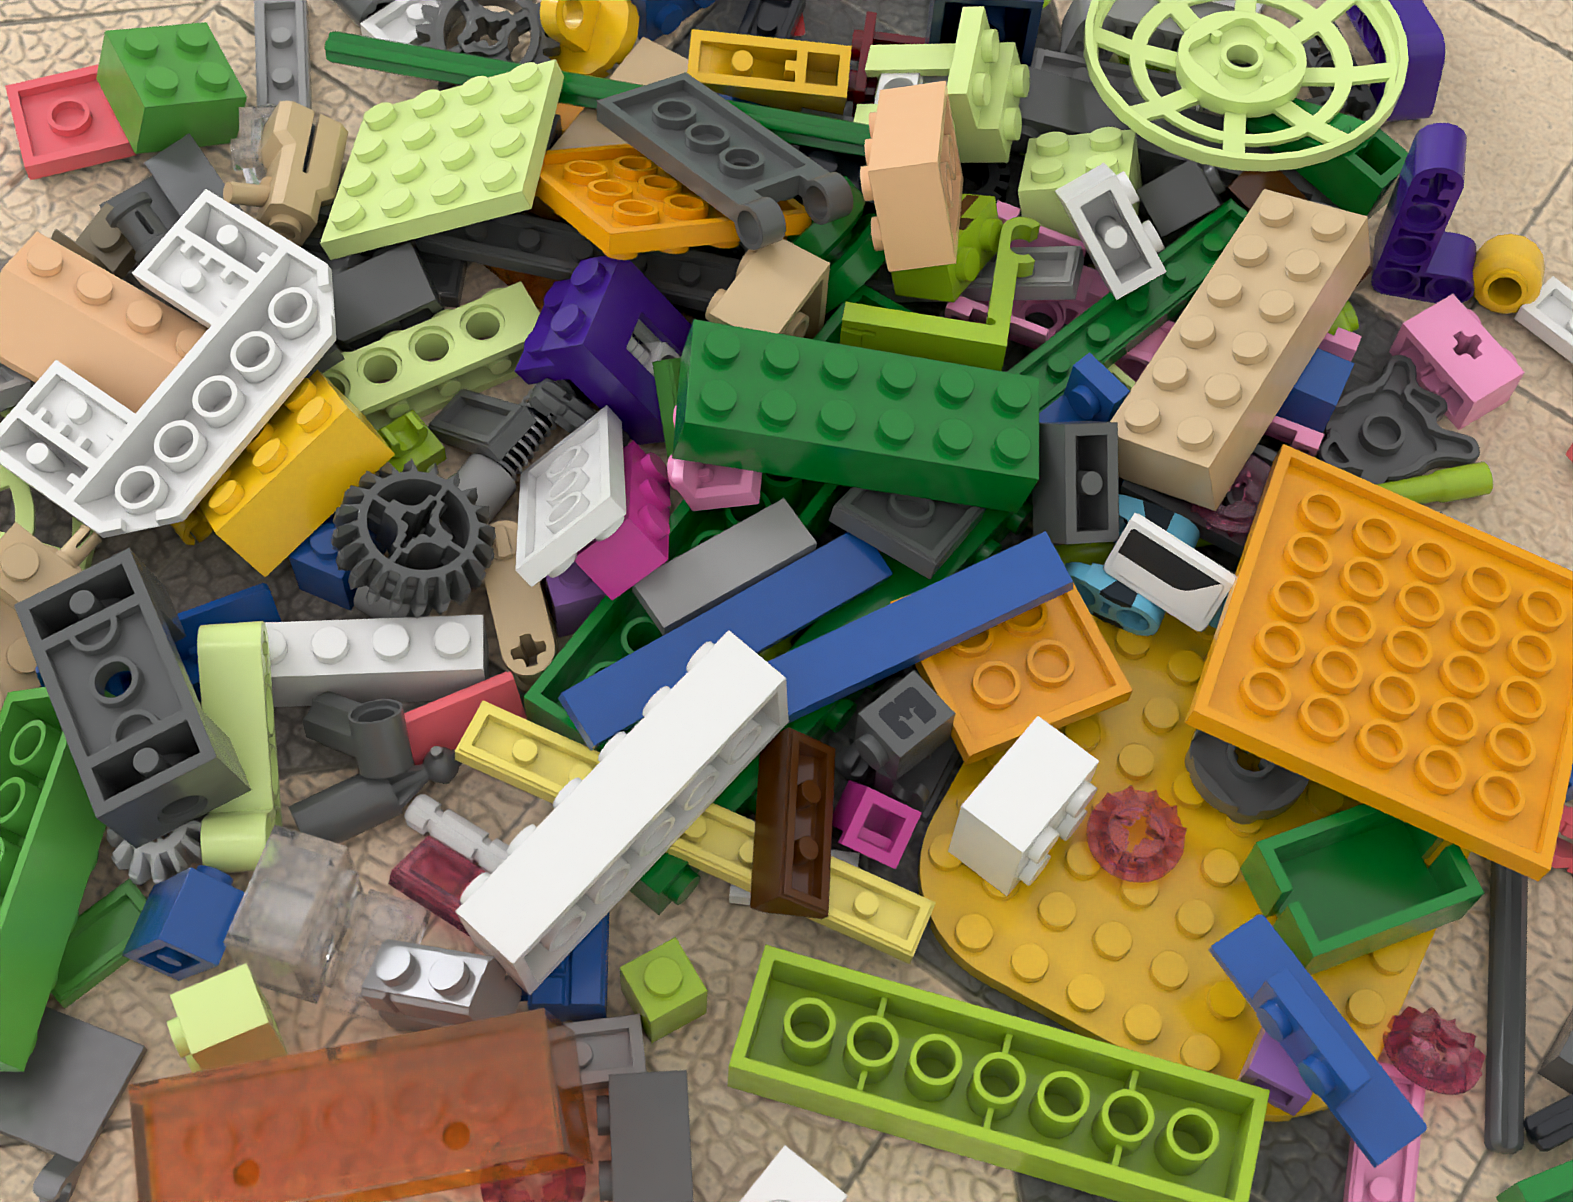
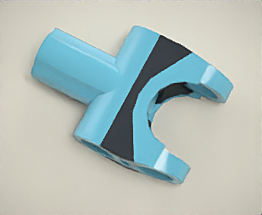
M1119 494V537L1134 513H1139L1195 549L1200 538V532L1189 519L1154 503ZM1082 562L1065 564L1073 583L1093 616L1136 635L1149 636L1154 635L1158 631L1166 611L1108 575L1103 570L1104 565L1097 563L1088 565ZM1226 600L1209 623V626L1217 629Z

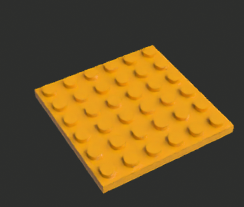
M1283 444L1272 463L1235 573L1236 578L1228 593L1185 724L1539 882L1551 870L1573 765V571Z

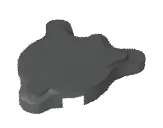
M1394 355L1387 360L1382 374L1377 381L1368 386L1356 388L1340 398L1325 427L1324 442L1319 447L1316 458L1371 483L1382 484L1422 476L1429 470L1438 467L1451 468L1475 463L1480 455V447L1473 437L1443 429L1437 424L1447 411V402L1443 397L1429 392L1418 385L1416 366L1410 358L1404 355Z

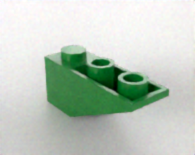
M1298 98L1292 101L1312 116L1322 108V106ZM1339 112L1328 125L1349 134L1366 121ZM1273 113L1261 117L1246 118V128L1252 134L1272 133L1292 127ZM1379 128L1375 134L1354 149L1328 161L1295 170L1340 209L1368 216L1369 220L1389 202L1408 151ZM1306 136L1296 141L1268 147L1275 153L1300 151L1323 145V143Z

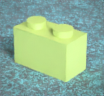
M247 963L170 995L177 1017L168 1020L167 1026L177 1052L181 1058H186L194 1076L204 1072L216 1090L289 1059L270 1005Z

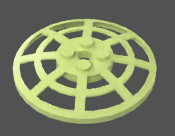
M1091 0L1085 21L1084 58L1089 77L1101 99L1119 120L1142 138L1172 154L1200 164L1230 170L1268 172L1298 169L1328 161L1354 149L1375 134L1391 115L1401 95L1409 61L1407 38L1399 16L1389 0H1327L1317 9L1303 0H1235L1234 11L1213 13L1201 19L1190 9L1191 6L1222 0H1157L1159 3L1153 6L1141 19L1134 31L1132 40L1102 29L1106 16L1117 0ZM1256 3L1282 10L1296 17L1300 22L1288 28L1271 17L1256 13ZM1356 5L1366 15L1378 33L1385 52L1386 63L1353 67V59L1347 42L1333 22ZM1169 17L1184 32L1179 43L1178 52L1147 45L1156 28ZM1318 35L1330 51L1335 68L1306 67L1307 57L1303 44ZM1099 47L1129 58V67L1134 84L1146 102L1129 106L1115 91L1100 66ZM1229 61H1231V62H1233V63H1237V64L1249 63V64H1251L1252 66H1250V67H1238V66L1233 65V64L1230 63ZM1145 64L1176 71V76L1182 89L1161 97L1149 79ZM1386 82L1384 95L1375 113L1368 121L1349 134L1328 125L1343 108L1350 94L1351 86ZM1301 86L1334 87L1329 100L1313 116L1292 102L1299 93ZM1199 104L1212 112L1224 115L1223 131L1198 124L1179 112ZM1272 113L1292 126L1291 128L1272 133L1245 134L1246 118L1261 117ZM1164 118L1173 126L1190 135L1222 144V149L1203 146L1175 136L1150 121ZM1306 136L1323 143L1320 146L1294 152L1273 154L1245 153V147L1275 146L1296 141Z

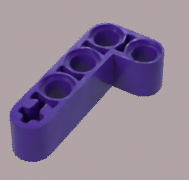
M1389 0L1399 16L1407 38L1409 61L1401 95L1391 115L1385 122L1426 119L1432 115L1444 67V36L1422 0ZM1354 5L1346 11V14L1375 64L1386 63L1385 52L1378 33L1366 15ZM1386 82L1370 84V90L1377 105H1379L1384 95Z
M1450 123L1429 124L1421 128L1414 137L1375 234L1371 285L1380 294L1430 303H1438L1451 294H1454L1463 303L1474 295L1473 267L1477 246L1474 240L1468 236L1445 232V228L1464 188L1467 135L1457 125Z

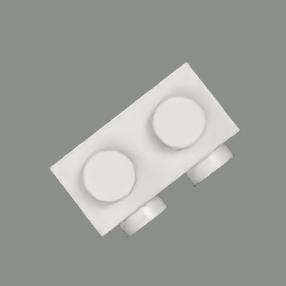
M1102 163L1055 190L1100 277L1116 300L1167 272L1157 254L1165 249L1150 220L1143 223L1140 222L1132 206L1140 200L1124 171L1116 175L1105 163Z

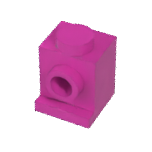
M849 780L833 813L832 826L843 831L838 843L896 869L922 813L867 786Z

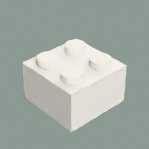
M1037 716L962 804L948 852L1005 896L1010 894L1020 880L1027 886H1030L1049 862L1051 856L1048 852L1057 839L1060 837L1064 841L1068 840L1085 818L1087 811L1084 808L1097 791V787L1090 782L1099 760Z

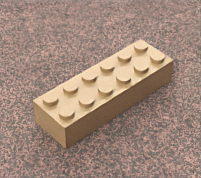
M1267 189L1262 191L1110 422H1118V478L1214 511L1217 510L1371 264L1368 216Z

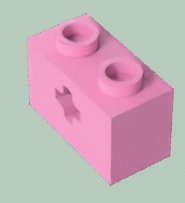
M1454 294L1402 323L1389 351L1392 356L1404 355L1413 361L1416 366L1418 385L1445 399L1448 406L1445 415L1458 430L1507 402L1525 373L1518 365L1514 355L1506 348L1500 346L1482 326L1479 317L1472 310L1467 309Z

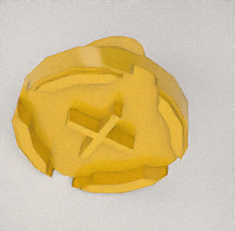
M631 0L541 1V25L544 32L550 38L560 43L561 49L560 55L549 56L551 60L556 59L561 71L606 78L610 75L606 71L611 69L615 63L620 65L631 52L638 36L639 26L637 7L632 4Z

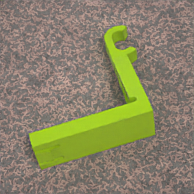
M1014 217L1003 224L997 250L986 324L846 302L842 318L840 344L1002 371L1009 335L1017 277L1031 276L1035 260L1029 254L1019 255L1014 253L1010 248V243L1017 239L1025 240L1028 243L1038 239L1040 223L1027 217Z

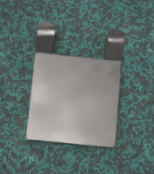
M45 1007L37 1031V1043L28 1058L24 1072H0V1134L54 1155L37 1176L33 1184V1192L39 1197L40 1202H69L85 1161L147 1049L142 1044Z

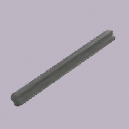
M1491 861L1484 1144L1492 1152L1516 1154L1524 1146L1528 877Z

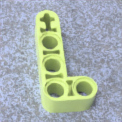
M264 621L200 625L197 636L202 710L230 738L251 788V791L210 811V814L203 818L200 833L202 863L224 873L271 870L282 860L283 825L270 650L266 624Z

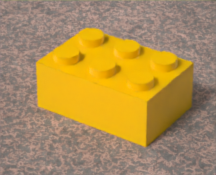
M317 369L309 378H304L199 502V506L215 534L261 575L266 577L340 507L344 493L350 486L358 487L360 478L366 471L375 474L395 453L367 418Z

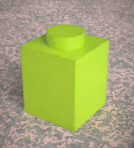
M676 937L619 967L621 991L634 1014H640L641 1026L651 1043L707 1013V989Z

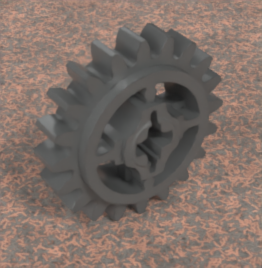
M436 0L439 7L432 5H422L421 7L423 18L430 24L416 25L418 39L426 42L419 46L447 50L450 30L455 22L463 16L466 21V27L457 37L458 44L447 51L513 62L511 53L519 44V36L529 31L531 34L530 45L519 63L532 62L540 64L551 61L547 56H557L561 52L560 43L550 38L544 32L540 20L541 2L535 4L537 0ZM483 6H497L507 10L493 12ZM488 35L491 40H497V43L489 46L485 40L480 41V38ZM438 82L437 85L439 91L460 86Z

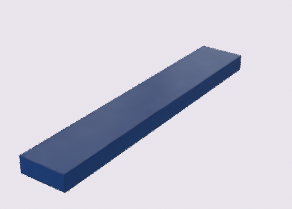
M1047 532L1040 533L768 661L772 667L786 677L788 723L1073 590V580Z
M847 532L565 690L558 699L591 751L609 741L619 732H624L637 725L644 718L642 715L643 709L651 697L665 686L672 689L686 675V667L689 660L705 643L711 641L716 644L729 630L754 652L760 654L887 581L893 573L875 547Z

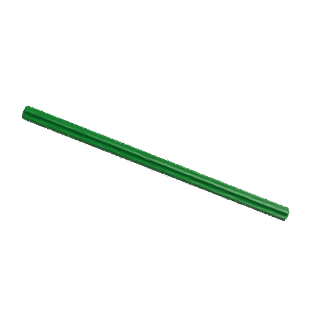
M339 31L329 33L324 47L326 59L331 63L454 85H463L466 81L477 76L489 78L511 72L514 68L521 65V63ZM562 71L564 80L558 103L597 110V100L644 85ZM727 100L788 144L865 157V139L871 138L869 124Z

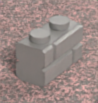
M391 939L382 942L361 986V996L373 1009L379 1010L378 1014L391 1028L465 1042L471 1039L475 1044L496 1048L503 1042L520 1003L522 993L521 988L510 976L506 975L505 969L494 957Z

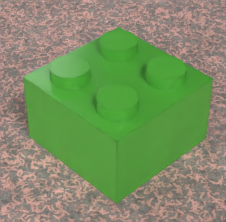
M207 22L105 31L96 79L135 154L163 151L189 133L199 147L236 143L247 95Z

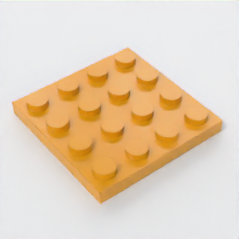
M629 144L547 150L545 152L535 196L540 198L557 215L564 218L577 229L581 235L595 244L607 257L618 260H630L636 258L640 252L658 250L669 254H682L688 252L689 247L711 245L717 248H734L741 241L732 220ZM795 199L777 202L783 212L786 223V232L783 239L787 240L788 236L800 235L812 223V219L807 214L805 207Z

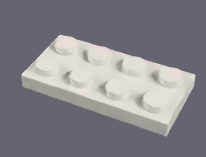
M608 405L520 473L515 570L531 587L547 575L554 578L562 574L575 561L579 550L593 539L597 541L607 539L624 521V515H626L622 421Z

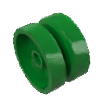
M846 176L844 178L848 182L853 195L851 213L848 216L824 225L817 224L812 220V223L800 235L788 236L787 239L790 243L830 263L825 314L839 306L858 290L886 260L884 250L875 251L872 241L871 217H876L877 214L871 213L861 217L867 201L864 200L863 194Z

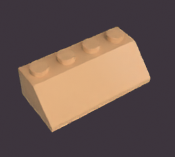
M36 232L2 268L0 273V363L36 383L54 361L58 360L135 414L209 329L39 232Z

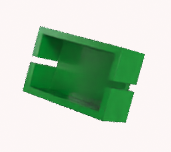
M1364 803L1256 842L1240 868L1263 916L1266 918L1273 915L1277 916L1278 919L1273 928L1310 975L1459 920L1484 894L1460 846L1455 844L1446 846L1429 868H1427L1424 860L1434 853L1444 839Z

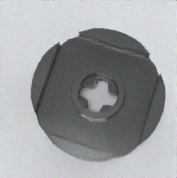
M1195 730L1186 753L1185 767L1190 773L1191 781L1201 797L1213 808L1226 814L1233 822L1251 824L1257 819L1276 817L1293 806L1306 788L1309 781L1308 778L1263 758L1258 764L1260 771L1253 772L1250 769H1243L1237 763L1239 757L1235 750L1239 749V747L1201 730ZM1241 749L1244 753L1250 754V752Z

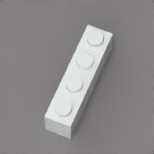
M483 615L418 617L417 619L416 617L265 623L269 639L274 707L311 706L312 699L328 691L360 703L377 699H392L399 702L435 701L489 679V645Z

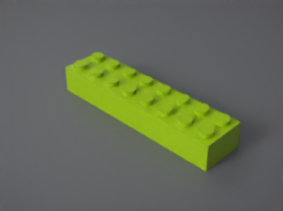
M766 944L729 1062L727 1087L1117 1202H1249L1270 1090Z

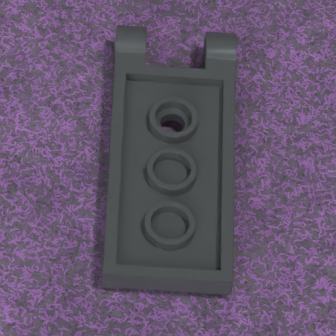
M686 72L597 100L598 122L732 220L738 237L750 250L763 248L784 238L786 223L783 212L777 204L779 201L793 199L796 195L801 196L807 214L815 223L820 225L848 216L852 211V191L848 182L841 174L837 172L830 173Z

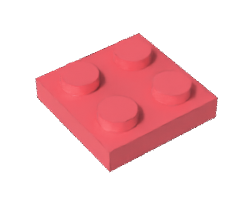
M99 64L5 86L24 167L30 180L136 155L96 79Z

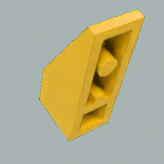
M691 29L687 73L712 91L723 95L795 112H801L803 107L843 115L847 99L852 46Z

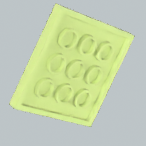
M556 59L540 64L524 63L514 68L511 72L489 78L477 76L460 86L442 91L430 89L413 99L395 104L389 102L380 103L366 111L320 241L329 259L333 260L532 209L564 80V75Z

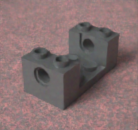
M130 548L14 605L98 820L137 849L251 791L230 738L203 712L177 651L175 642L187 636L168 591ZM121 671L132 672L131 684L123 694L113 698L105 697L106 683L114 674Z

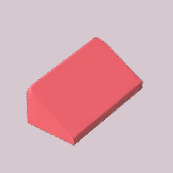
M511 671L503 672L404 713L414 765L423 764L425 755L434 746L446 747L451 750L456 749L483 700L527 720Z

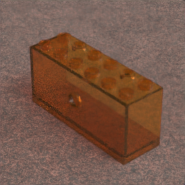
M544 1008L128 1084L138 1202H387L593 1164L575 1032Z

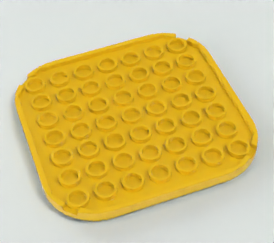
M1166 612L1158 631L1154 635L1142 636L1127 632L1092 615L1133 692L1126 702L1057 729L1099 760L1090 782L1097 787V791L1084 808L1087 811L1085 818L1068 840L1064 841L1060 837L1057 839L1048 852L1051 856L1049 862L1030 886H1027L1020 880L1010 894L1005 896L948 852L962 804L1010 748L968 765L964 762L927 828L918 864L919 895L936 902L929 920L931 923L930 929L939 944L961 968L984 984L1081 1036L1238 1080L1262 1025L1254 1009L1209 952V948L1256 915H1263L1240 868L1256 842L1363 803L1309 779L1299 799L1282 814L1269 819H1257L1251 824L1233 822L1226 814L1213 808L1201 797L1191 781L1190 773L1185 767L1186 753L1196 728L1185 724V720L1205 664L1203 659L1209 652L1216 628L1208 625L1203 632H1197ZM1240 748L1235 750L1239 757L1237 763L1243 769H1250L1253 772L1260 771L1258 764L1262 759L1261 757L1252 753L1246 754ZM1443 840L1434 853L1424 860L1427 868H1429L1446 846L1453 843ZM1460 847L1464 856L1468 859L1471 851ZM1273 915L1266 919L1273 926L1278 918L1276 915ZM1437 928L1311 975L1376 1060H1378ZM1312 1093L1310 1100L1295 1116L1268 1103L1264 1121H1289L1294 1117L1312 1114L1320 1110L1324 1111L1328 1107L1321 1097Z

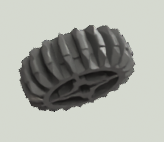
M412 458L405 463L402 472H398L389 462L381 467L379 476L366 471L360 478L358 487L350 486L346 490L342 504L335 512L333 523L336 529L333 530L331 544L333 546L332 549L339 551L336 559L338 570L351 571L348 579L350 590L363 586L369 588L366 596L369 605L377 602L381 597L390 600L389 610L392 615L400 610L402 604L411 606L416 619L424 614L428 603L439 615L448 609L451 600L461 605L468 599L471 589L476 590L477 587L482 585L486 576L485 570L490 568L494 559L492 545L496 534L495 527L487 525L490 518L489 506L475 505L478 499L477 487L462 491L458 488L460 483L458 472L447 480L439 477L436 462L427 469V472H419ZM439 519L450 528L458 545L452 542L453 536L442 528ZM425 528L424 534L421 533L419 535L421 530ZM368 530L377 535L375 540L387 549L389 553L388 558L376 548ZM404 542H409L407 546L403 548Z

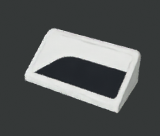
M1134 513L1103 568L1108 575L1197 632H1203L1226 600L1236 578V575L1139 513Z

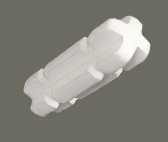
M419 794L416 796L404 815L407 825L423 836L430 833L433 836V842L470 865L478 862V865L481 866L480 871L483 873L488 872L490 875L509 857L507 854L509 845L498 838L490 841L488 832L450 809L443 812V809L440 808L442 804L428 795Z

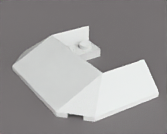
M207 189L203 191L132 272L141 285L209 328L136 414L58 360H55L0 423V465L81 523L91 528L102 538L184 521L336 341L332 270L329 265Z

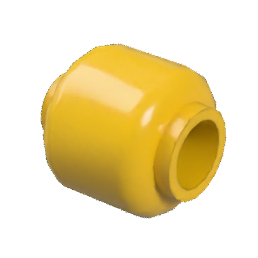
M1504 234L1489 239L1476 252L1473 267V296L1481 306L1489 311L1501 314L1517 313L1523 304H1530L1538 298L1543 285L1545 263L1543 253L1536 243L1525 236Z

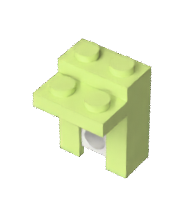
M984 6L963 7L956 43L870 45L865 72L867 77H877L878 79L874 97L875 102L874 104H857L853 122L869 124V113L877 112L880 90L946 81L960 163H1008L1012 141H1018L1021 136L1022 117L1019 102L1020 97H1027L1029 93V68L1027 64L1020 63L1015 42H999L998 31L990 29Z

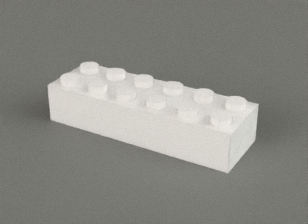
M729 630L716 644L709 641L702 645L689 660L686 667V675L672 689L665 686L658 690L644 707L642 713L644 718L628 734L622 731L612 737L598 756L600 763L583 780L575 778L564 786L553 802V808L555 809L538 827L531 824L524 828L507 849L509 857L491 875L488 872L480 874L464 890L460 898L462 905L455 912L472 941L486 956L494 957L505 969L506 974L529 995L789 722L786 677Z

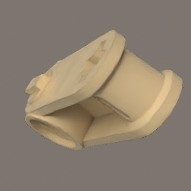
M509 520L497 521L490 524V526L495 527L496 534L492 545L494 559L490 568L485 570L486 576L483 584L488 594L502 658L508 670L511 671L517 688L526 694L558 655L560 649L543 580L531 587L515 570L518 523ZM537 655L538 664L529 667V658Z

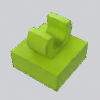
M413 409L377 431L395 453L388 462L398 472L403 471L405 463L411 458L419 472H427V469L435 462L438 465L447 459L445 447Z

